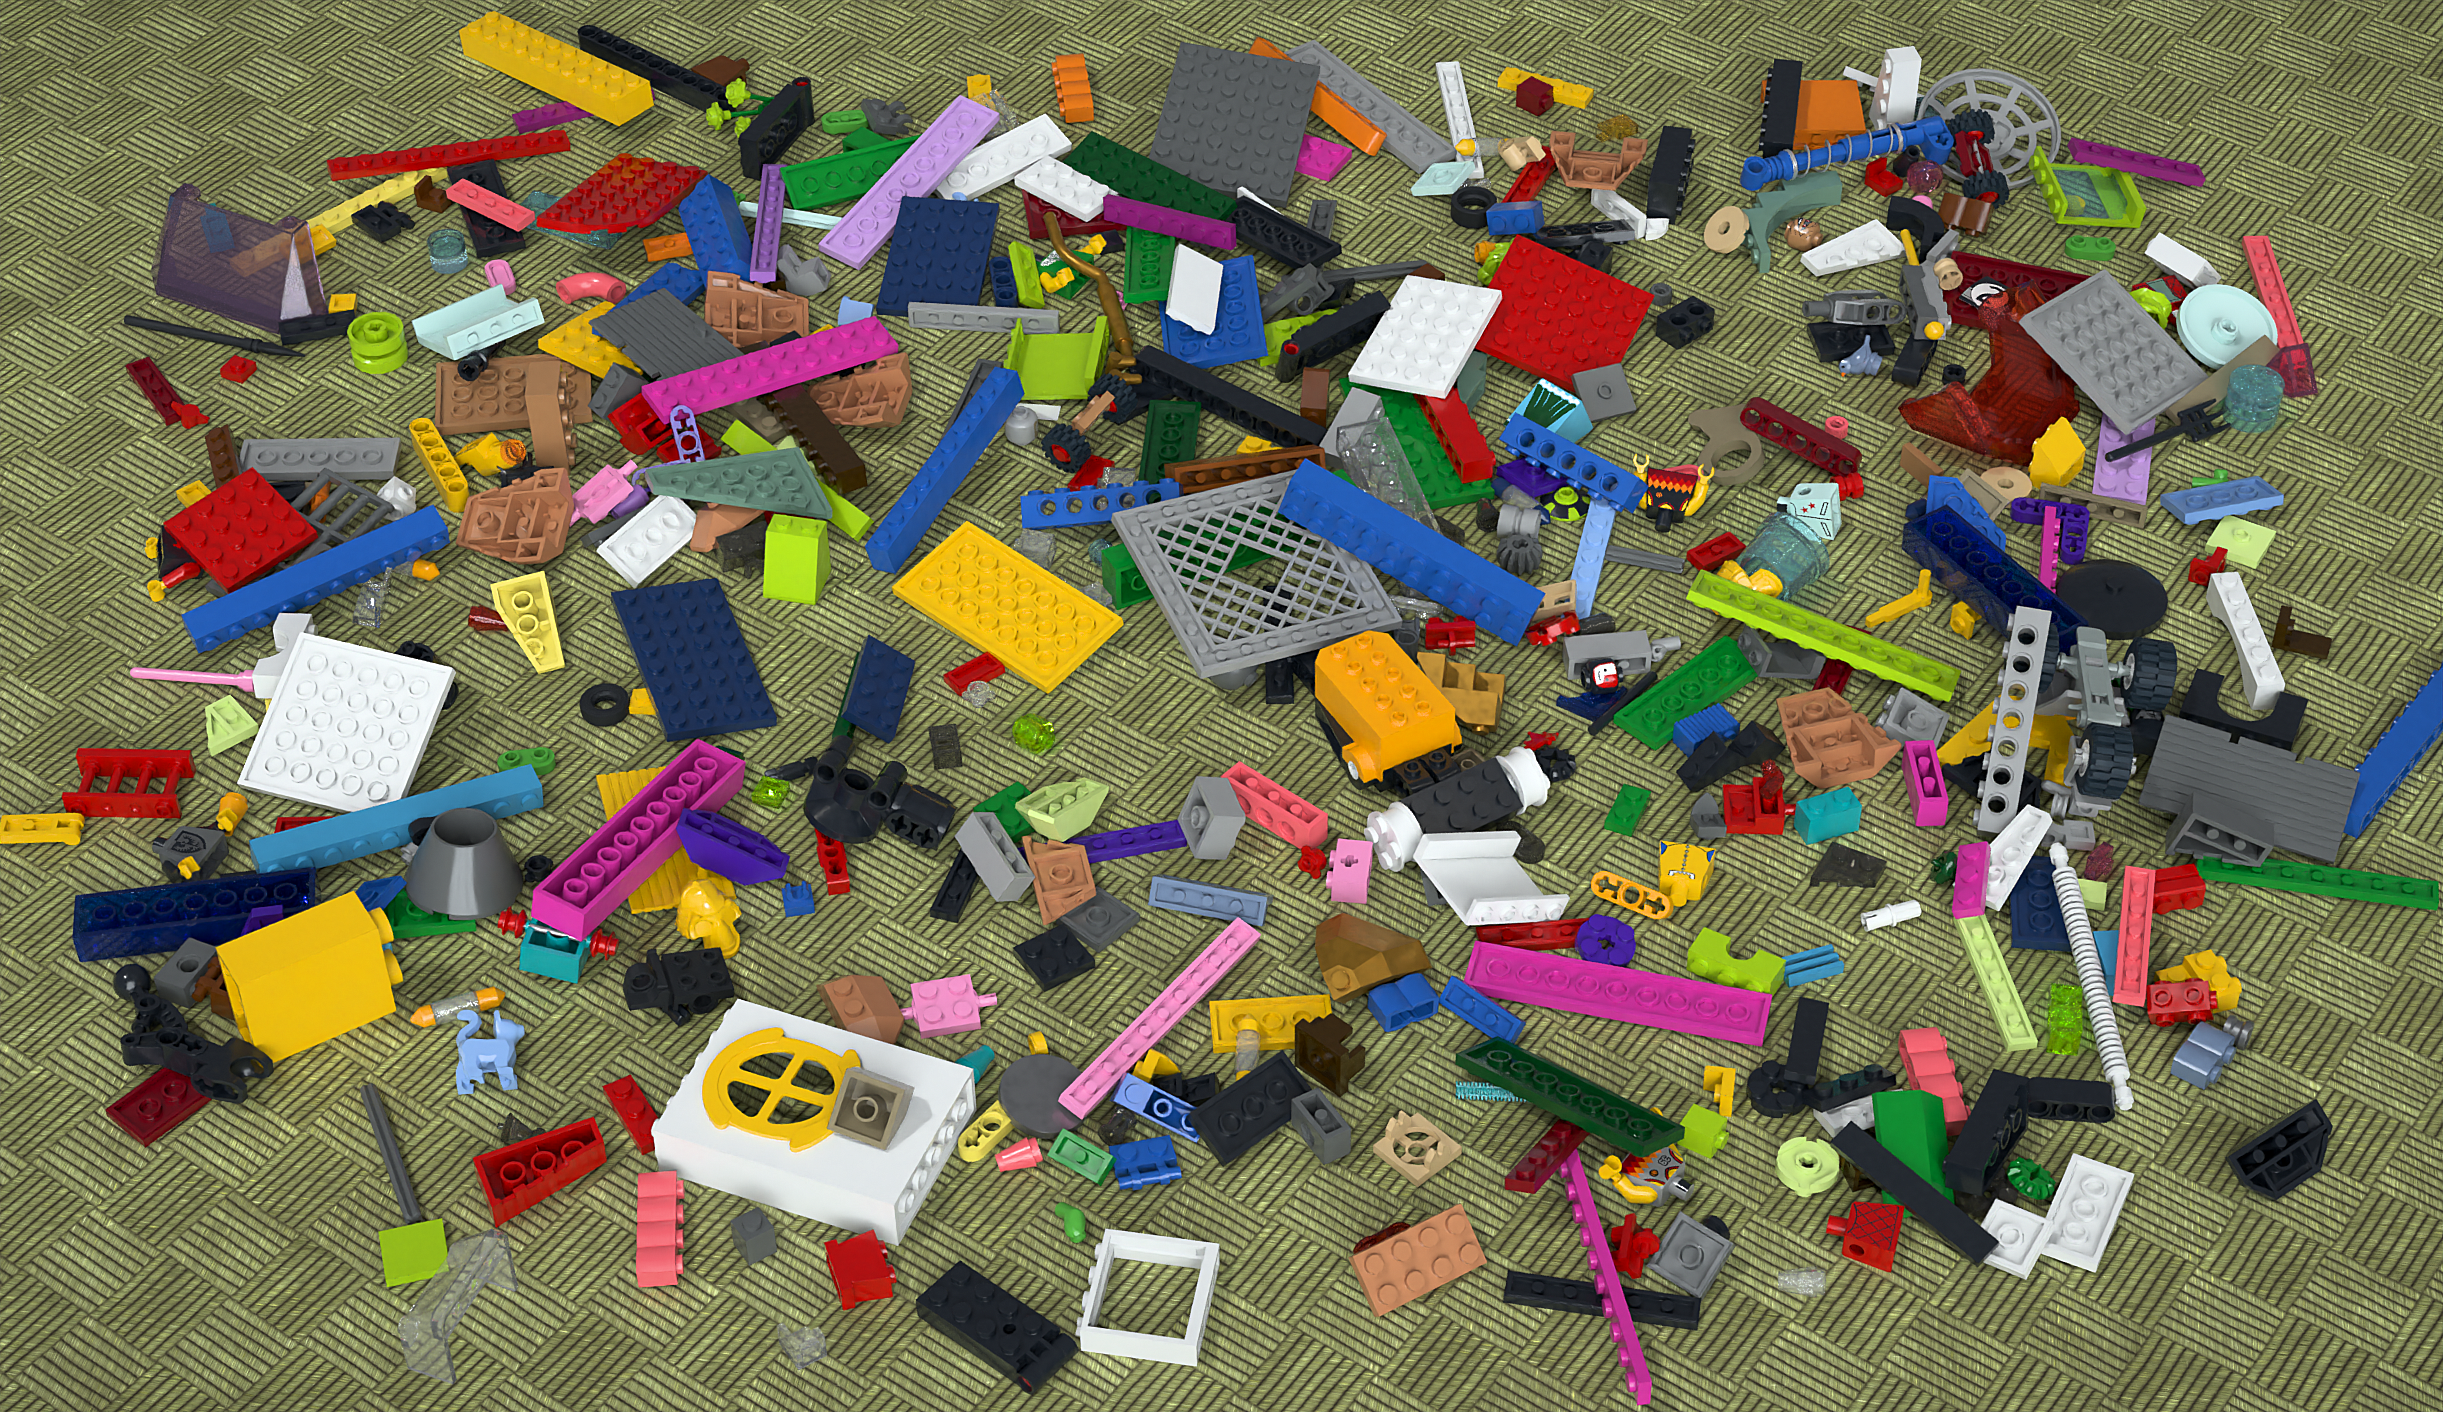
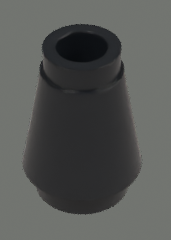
M1914 145L1908 146L1904 152L1893 160V171L1897 176L1906 178L1914 174L1920 155L1918 147Z

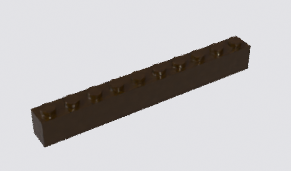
M764 340L738 349L746 355L769 348L770 346ZM800 383L757 396L759 399L762 398L764 400L767 410H772L776 421L782 423L786 434L793 437L796 446L804 451L807 461H811L814 464L816 472L822 474L826 485L832 487L838 496L868 486L865 464Z

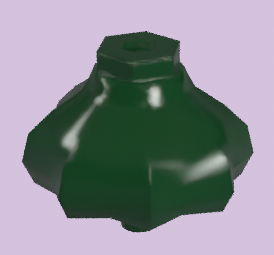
M1944 850L1940 856L1931 860V864H1933L1930 875L1931 881L1939 884L1946 883L1949 880L1955 881L1958 859L1954 852Z

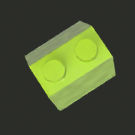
M774 514L766 530L763 598L816 605L831 572L827 523L821 520Z

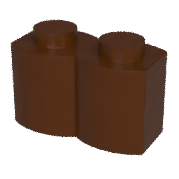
M1944 192L1938 215L1944 223V230L1960 229L1965 231V235L1978 238L1979 235L1986 236L1994 206L1984 201Z

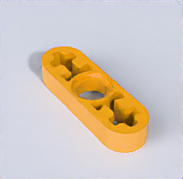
M1600 871L1591 880V888L1595 895L1650 918L1663 920L1668 918L1673 912L1674 904L1670 896L1615 873ZM1609 877L1608 882L1620 888L1618 892L1610 889H1605L1602 892L1603 886L1599 885L1600 881L1606 880ZM1630 887L1637 888L1640 894L1638 901L1634 904L1628 903L1625 899V892ZM1662 898L1665 910L1658 911L1656 914L1655 907L1644 903L1646 899L1659 902Z

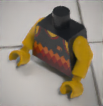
M1637 454L1633 456V463L1637 467L1634 475L1649 486L1639 502V506L1646 509L1647 518L1656 520L1654 527L1656 531L1661 533L1670 532L1672 522L1683 523L1686 516H1692L1704 504L1709 488V483L1707 482L1715 474L1714 467L1711 469V474L1705 476L1702 473L1704 464L1700 465L1698 474L1701 478L1697 480L1698 476L1649 467L1646 472L1644 470L1649 464L1648 455H1645L1646 462L1643 465L1637 464Z

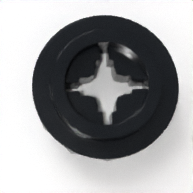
M1545 745L1543 751H1535L1536 761L1549 781H1562L1574 774L1576 770L1575 755L1569 754L1568 749L1559 750L1558 746L1550 749ZM1551 760H1557L1554 766L1551 767Z

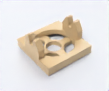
M1401 1110L1397 1120L1394 1117L1390 1118L1386 1127V1135L1373 1145V1153L1416 1187H1419L1462 1154V1146L1418 1112L1410 1117ZM1412 1132L1426 1133L1428 1137L1423 1141H1412L1406 1135ZM1396 1142L1405 1148V1155L1401 1158H1398L1394 1152ZM1438 1143L1437 1150H1434L1432 1147ZM1413 1147H1421L1426 1151V1154L1422 1157H1414L1410 1155L1409 1150ZM1410 1163H1424V1165H1413Z

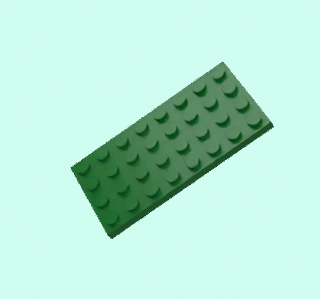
M1349 377L1339 379L1338 387L1344 401L1352 387L1381 397L1385 414L1380 423L1377 422L1373 430L1372 439L1368 444H1365L1364 450L1386 503L1389 506L1407 514L1494 499L1495 491L1491 487L1489 478L1462 484L1412 393L1350 382Z

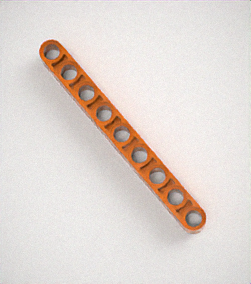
M1256 37L1248 52L1254 55L1294 61L1271 42L1261 37ZM1318 80L1311 110L1359 149L1369 155L1376 156L1387 134Z

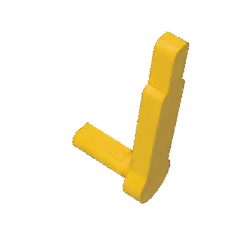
M1923 569L1920 571L1918 588L1914 589L1912 593L1880 607L1879 611L1867 616L1865 625L1872 628L1884 621L1890 622L1919 607L1929 606L1933 597L1932 592L1929 590L1930 570Z

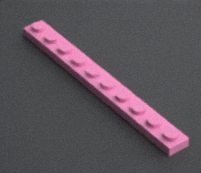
M1237 917L1060 1095L1058 1102L1083 1120L1118 1084L1122 1074L1129 1073L1136 1066L1138 1060L1141 1061L1148 1054L1149 1049H1153L1259 941L1261 934Z

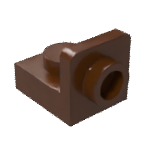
M425 175L414 187V195L417 207L442 214L454 202L447 198L446 190L433 187L431 176Z

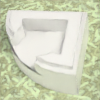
M1646 219V241L1662 237L1668 230L1669 219Z

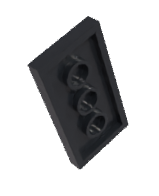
M1625 219L1542 226L1536 233H1528V238L1552 250H1555V247L1563 246L1565 249H1577L1579 245H1584L1589 241L1601 244L1613 242L1615 245H1624L1629 240H1635V230Z
M1282 1050L1190 1112L1186 1118L1222 1167H1225L1290 1122L1292 1099L1312 1089Z

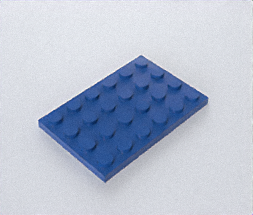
M1253 255L1218 262L1223 265L1215 327L1210 335L1202 331H1196L1192 326L1180 320L1172 319L1166 314L1167 300L1158 301L1164 352L1200 369H1208L1214 366L1268 356Z

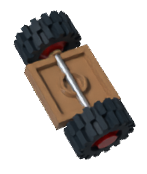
M1111 373L1103 374L1088 391V400L1090 402L1086 406L1087 408L1075 417L1071 422L1072 424L1066 427L1065 423H1058L1048 432L1041 441L1043 445L1041 448L1042 451H1046L1045 457H1050L1051 460L1049 462L1052 465L1054 463L1057 464L1056 468L1059 470L1063 468V471L1066 473L1069 471L1070 473L1077 472L1090 458L1092 452L1089 448V442L1084 441L1086 439L1084 434L1095 424L1100 416L1103 414L1102 418L1105 420L1109 418L1110 422L1114 423L1116 421L1120 423L1137 407L1138 399L1135 398L1137 395L1135 392H1131L1132 387L1130 385H1125L1126 381L1124 379L1120 381L1117 375L1113 377Z

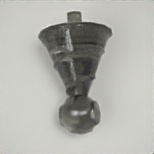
M512 1113L507 1115L504 1123L498 1122L497 1125L498 1129H502L501 1142L503 1143L505 1141L532 1138L546 1133V1130L543 1128H536L532 1131L513 1116Z

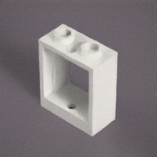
M2160 232L2147 246L2145 254L2161 271L2169 276L2175 275L2179 282L2193 290L2202 286L2217 284L2221 279V276L2207 260Z

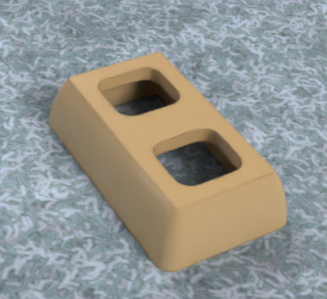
M1572 579L1537 587V589L1546 594L1540 604H1544V607L1537 610L1532 621L1546 619L1553 615L1559 616L1563 615V612L1576 610V580ZM1570 599V602H1565L1556 605V603L1560 600Z

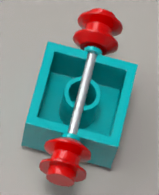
M509 906L507 911H502L498 920V928L502 929L503 936L508 931H512L515 938L518 939L526 932L520 947L519 970L578 984L590 953L593 958L598 953H602L605 956V960L608 961L610 955H616L619 946V939L615 938L614 931L609 936L603 935L602 928H599L596 932L595 928L581 942L533 917L532 920H528L524 909L519 914L513 913L512 906Z

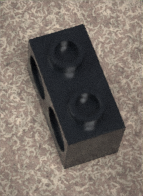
M1691 296L1657 316L1656 336L1678 350L1713 330L1715 309L1697 297Z

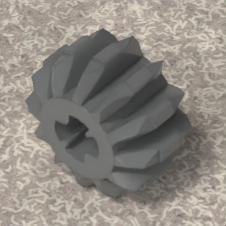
M1518 532L1517 535L1508 534L1507 538L1500 540L1496 558L1501 569L1508 570L1510 574L1518 573L1521 576L1524 572L1531 574L1532 570L1539 568L1543 550L1538 538H1531L1530 533L1521 535Z

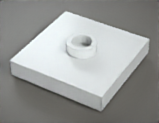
M1995 1199L1981 1227L2000 1242L1999 1246L1984 1263L2026 1280L2055 1228L2054 1221Z

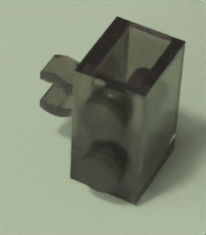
M766 520L715 537L713 552L723 573L745 566L744 575L748 580L752 577L750 570L752 567L757 568L761 575L764 574V563L761 560L765 559L766 530L768 528Z

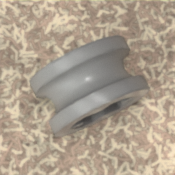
M2055 792L2050 812L2051 817L2058 815L2062 820L2065 819L2070 795L2066 794L2062 797L2058 792Z

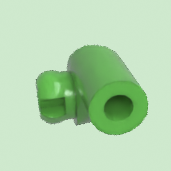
M2215 469L2214 478L2193 477L2192 488L2228 482V471L2225 469Z
M1065 1202L1058 1203L1055 1207V1214L1057 1217L1064 1219L1066 1236L1073 1243L1082 1242L1086 1238L1084 1213Z

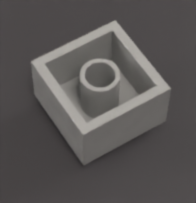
M1196 776L1177 820L1195 859L1226 860L1231 848L1235 845L1236 837L1245 823L1246 816L1228 778Z

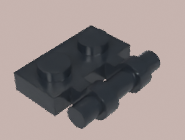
M380 201L378 208L370 204L351 214L352 223L381 243L400 234L401 227L411 230L415 226V222L411 220L410 215L403 211H398L394 204Z

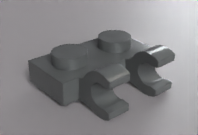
M877 98L862 100L860 107L873 132L896 135V132L901 134L909 133L907 126L902 125L904 123H912L911 116L896 113L898 110H906L903 102L895 101L890 105H886L885 101Z

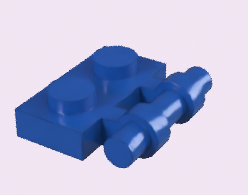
M1170 1135L1109 1146V1154L1117 1159L1113 1165V1171L1118 1181L1119 1190L1132 1188V1191L1142 1189L1144 1185L1159 1183L1161 1186L1170 1184V1180L1182 1178L1180 1166H1177V1158Z

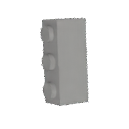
M1352 387L1319 446L1325 450L1326 465L1343 469L1349 473L1353 465L1359 462L1363 447L1371 441L1377 422L1380 423L1385 414L1380 396Z
M1646 630L1563 637L1562 659L1568 680L1581 679L1580 672L1582 668H1585V664L1589 660L1602 658L1613 659L1617 666L1622 667L1623 675L1648 673L1651 669L1652 651Z
M972 812L956 833L955 838L996 902L1018 901L1035 879V875L994 812Z

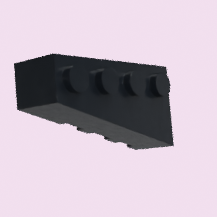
M1993 1069L1950 1154L1944 1158L1942 1172L1946 1174L1945 1187L1982 1197L2028 1130L2029 1077Z

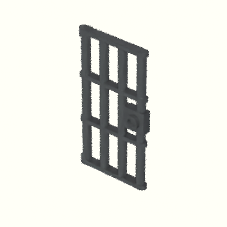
M324 468L317 474L318 477L290 504L321 535L290 566L280 562L272 568L282 571L328 551L332 547L326 544L331 539L339 544H344L367 534L388 513H392L395 507L390 502ZM329 481L339 486L309 516L299 512ZM348 492L358 496L329 527L319 522ZM368 502L378 507L348 538L338 533ZM270 568L263 574L259 575L249 583L245 584L241 588L261 580L272 568ZM211 579L205 585L206 590L215 596L223 597L227 595L214 579ZM273 620L268 625L273 627L276 620Z

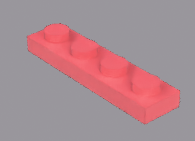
M461 179L446 190L448 199L518 232L536 220L534 211L465 179Z

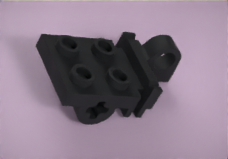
M720 947L661 954V960L656 949H649L647 951L646 963H636L627 969L623 982V992L629 1011L661 1007L663 1013L668 1012L669 1005H672L673 1011H678L679 1004L688 1003L691 1012L705 1014L716 1008L719 999L733 998L734 986ZM643 974L646 975V976L643 977V978L634 979L635 977H637V976H639V975H643Z

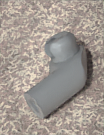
M1679 636L1653 640L1650 644L1652 651L1651 661H1661L1667 651L1680 649L1681 642Z

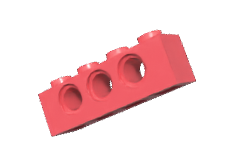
M1239 761L1220 776L1221 778H1228L1246 817L1297 848L1301 849L1305 845L1310 846L1311 849L1317 848L1327 839V813Z

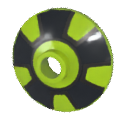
M1570 485L1543 494L1539 499V505L1549 510L1550 518L1565 522L1576 521L1586 517L1591 502V496L1585 490H1577Z

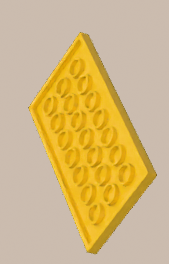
M968 521L963 523L892 586L894 595L984 653L989 652L1004 664L1005 667L1047 694L1054 690L1124 625L1120 616Z

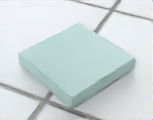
M1460 161L1432 164L1412 186L1413 196L1454 194L1476 169L1474 162Z

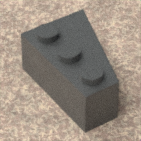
M2193 792L2166 832L2165 854L2175 855V852L2193 854V858L2203 859V856L2222 858V862L2260 867L2274 847V825Z

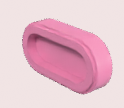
M498 259L492 260L485 265V275L490 288L502 284L505 295L512 294L516 290V281L508 262Z

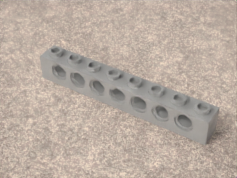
M2017 606L2016 614H2009L2007 630L2012 631L2011 642H2004L2002 658L2007 659L2006 670L2000 669L1997 686L2002 687L2001 697H1995L1992 714H1997L1998 716L1996 725L1990 724L1987 742H1993L1991 753L1985 752L1982 770H1988L1986 781L1980 780L1977 798H1983L1981 809H1975L1972 826L1978 827L1977 835L1997 838L2016 817L2052 611ZM2023 633H2028L2033 636L2034 642L2024 645L2019 642L2018 637ZM2017 661H2024L2029 665V670L2024 673L2017 672L2013 668V664ZM2012 689H2020L2024 693V698L2018 701L2012 700L2008 692ZM2013 716L2018 719L2020 724L2018 727L2011 729L2004 725L2003 720L2006 717ZM2008 744L2014 748L2015 752L2013 755L2005 757L1999 753L1998 748L2001 745ZM1998 772H2004L2009 776L2010 781L2007 784L2000 785L1994 781L1993 776ZM1993 800H1999L2004 804L2005 809L2000 813H1994L1989 809L1988 804Z

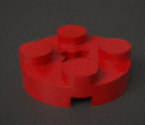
M1576 611L1563 612L1564 618L1553 615L1529 627L1530 631H1525L1528 642L1532 646L1540 643L1542 646H1546L1558 640L1556 636L1565 632L1567 635L1578 631L1581 627Z

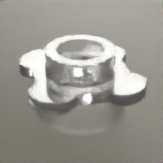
M984 681L970 683L967 691L962 693L963 700L970 701L975 708H982L987 701L994 700L996 697L995 692L990 691L989 685Z

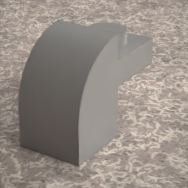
M789 244L780 247L777 268L780 272H783L787 291L796 295L810 296L827 289L831 273L819 256L801 262Z

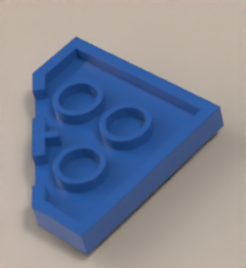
M1930 475L1921 556L2003 564L2006 535L1989 518L1987 512L1966 491L1958 478Z

